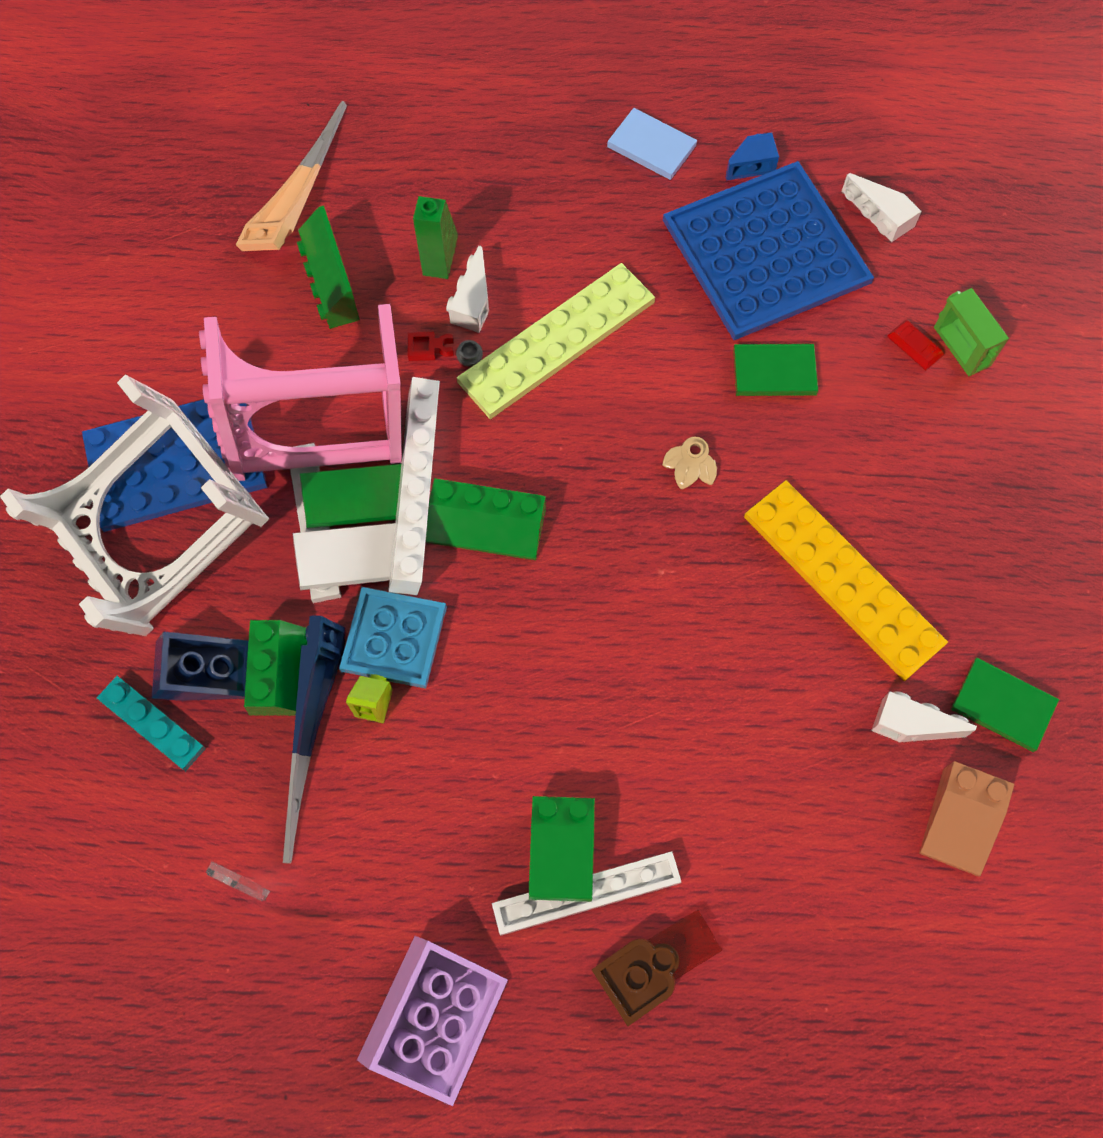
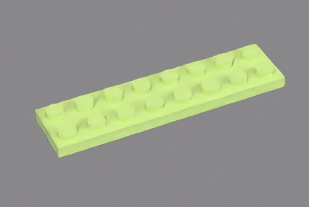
M620 263L459 375L457 382L487 417L492 419L654 304L655 297Z

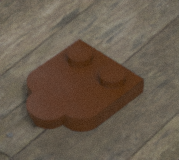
M636 939L594 967L592 972L626 1025L629 1026L673 994L676 986L673 973L679 966V955L675 948L669 944L660 943L654 946L646 939Z

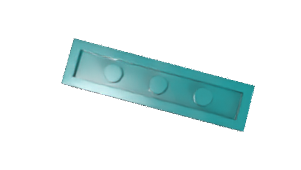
M118 676L97 697L100 702L185 772L206 749Z

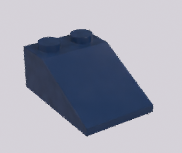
M163 631L155 644L152 698L179 701L245 699L249 641Z

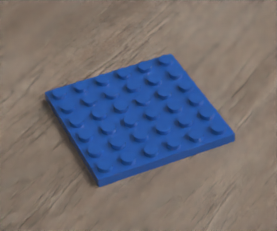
M799 161L663 214L665 226L734 341L872 284L874 276Z

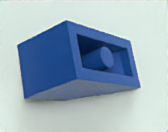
M772 132L746 137L728 161L726 180L760 176L776 170L779 154Z

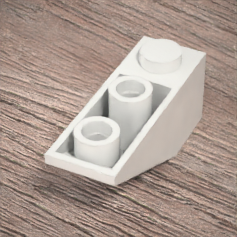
M851 173L846 176L842 188L845 197L852 201L861 210L863 216L868 218L878 228L879 232L885 235L891 242L915 227L921 210L905 194Z
M478 246L474 255H470L467 262V271L464 276L461 275L459 277L457 292L454 297L451 296L449 298L446 308L447 312H449L451 324L480 333L489 313L483 250L481 246Z
M895 691L889 692L882 699L871 731L898 742L967 737L976 730L977 726L968 723V719L963 716L945 714L940 712V709L933 704H920L911 700L909 695Z

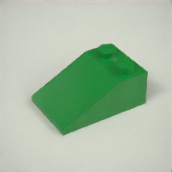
M533 796L529 900L592 902L595 798Z

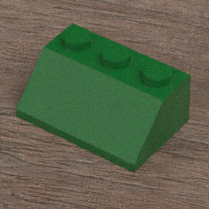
M250 620L244 707L250 716L296 715L301 646L307 645L306 627L281 620Z

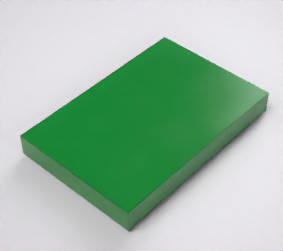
M734 344L736 396H817L818 382L814 344Z
M976 657L950 710L1031 752H1035L1040 745L1059 699Z

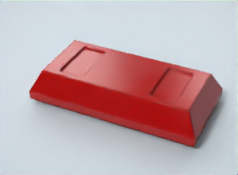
M908 320L903 321L887 335L890 340L924 370H928L944 356V352Z

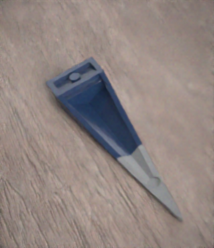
M321 615L310 616L309 625L305 633L307 645L301 646L283 863H291L299 810L309 762L322 715L344 653L346 628Z

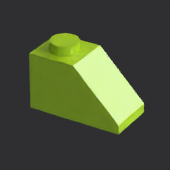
M370 674L369 678L360 676L349 693L346 703L355 717L384 723L393 689L383 676Z

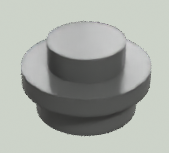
M473 340L463 341L456 351L457 360L464 366H474L482 360L483 350Z

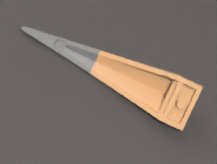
M344 101L340 102L325 129L289 179L265 206L246 223L236 243L241 251L280 250L285 242V238L294 231L347 107Z

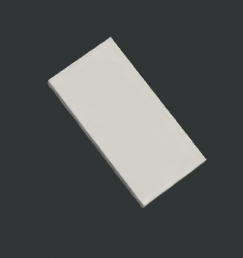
M395 523L293 533L300 590L390 580Z

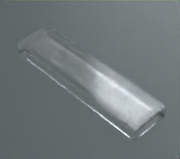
M212 861L206 870L208 876L262 902L266 900L270 890Z

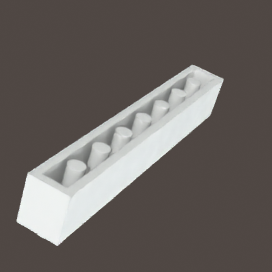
M412 377L408 393L389 592L418 595L422 583L440 381Z

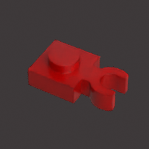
M408 332V360H435L436 353H440L444 357L454 356L453 347H444L446 344H454L453 335L444 334L439 338H435L434 332Z

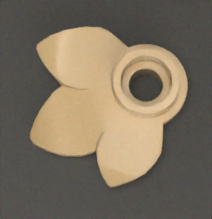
M690 437L682 446L671 448L663 460V467L675 469V480L680 489L689 487L698 478L704 483L712 485L717 473L716 462L708 455V444L700 437ZM698 446L700 453L694 455L690 452V448Z

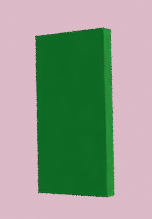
M401 464L300 473L306 529L396 519Z

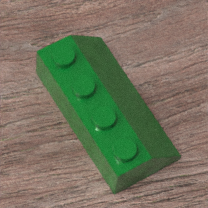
M323 205L318 207L299 228L301 241H297L301 257L307 256L308 261L303 262L308 278L313 277L315 281L310 283L314 299L320 298L321 304L317 305L321 320L327 319L329 329L359 321L360 319L350 283Z
M434 478L429 499L425 541L426 543L536 560L546 511V496Z

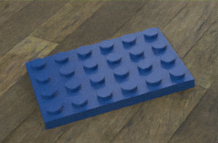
M204 399L178 406L225 464L221 455V447L218 446L216 432L214 433L212 418L209 417L208 404L205 403ZM247 403L239 404V406H248ZM142 416L82 431L88 467ZM250 418L247 425L254 432ZM171 427L113 483L102 504L100 528L103 532L213 503L201 487L209 479L215 480ZM264 471L245 473V481H239L248 493L268 488Z

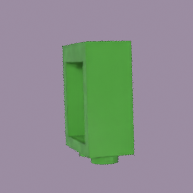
M972 288L962 293L957 291L947 298V303L939 313L934 329L970 377L992 366L1009 338Z

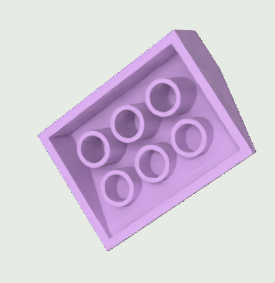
M414 936L357 1061L376 1073L453 1106L508 980L434 943Z

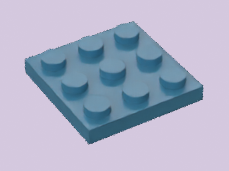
M362 587L339 667L340 671L369 677L370 674L380 675L390 682L426 689L447 608L446 603Z

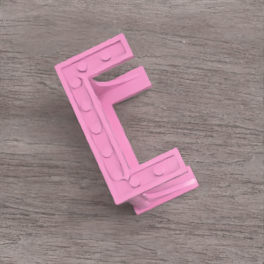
M390 304L378 305L383 364L296 371H270L246 363L236 356L224 342L217 317L204 318L205 330L199 331L201 349H206V357H201L203 376H208V384H203L204 401L208 404L209 417L212 418L213 430L217 435L218 446L221 447L222 459H224L225 465L238 481H245V473L380 460H390V465L402 463L400 377ZM382 392L387 440L314 447H287L271 444L263 440L247 424L256 411L279 400ZM247 403L249 406H239V404Z

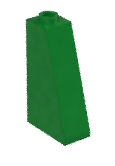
M418 196L413 222L423 276L448 279L458 238L448 205L444 199Z

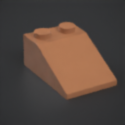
M955 761L945 767L919 854L975 876H981L1006 816L1014 784Z

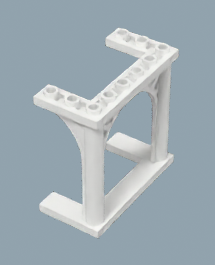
M125 374L117 382L134 404L148 410L88 469L73 480L52 490L37 494L26 495L7 489L0 498L7 506V513L14 519H22L31 522L35 526L42 525L53 530L59 537L57 539L58 543L74 557L73 563L75 566L84 571L88 576L89 585L105 599L87 596L79 603L85 612L84 617L90 625L95 628L100 627L112 631L147 636L154 629L150 621L252 524L262 527L269 518L177 404L167 396ZM172 427L215 480L209 479L201 489L218 510L226 513L170 565L153 572H132L118 565L110 557L103 545L99 524L102 504L113 483ZM93 501V508L91 510L84 508L85 506H90ZM84 515L89 516L91 519L90 525L85 529H79L76 525V520ZM91 535L93 538L92 542L90 543L85 536ZM121 574L123 577L122 582L116 579L117 575ZM136 579L139 583V591L137 596L131 599L128 595V588L131 581ZM152 579L154 584L148 586L147 581Z

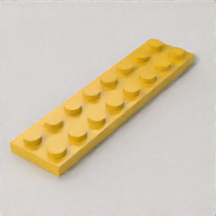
M787 480L745 513L744 518L904 682L948 643Z

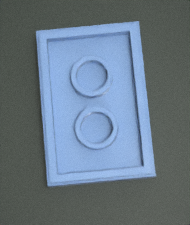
M633 108L608 140L607 147L671 180L696 147L697 140Z

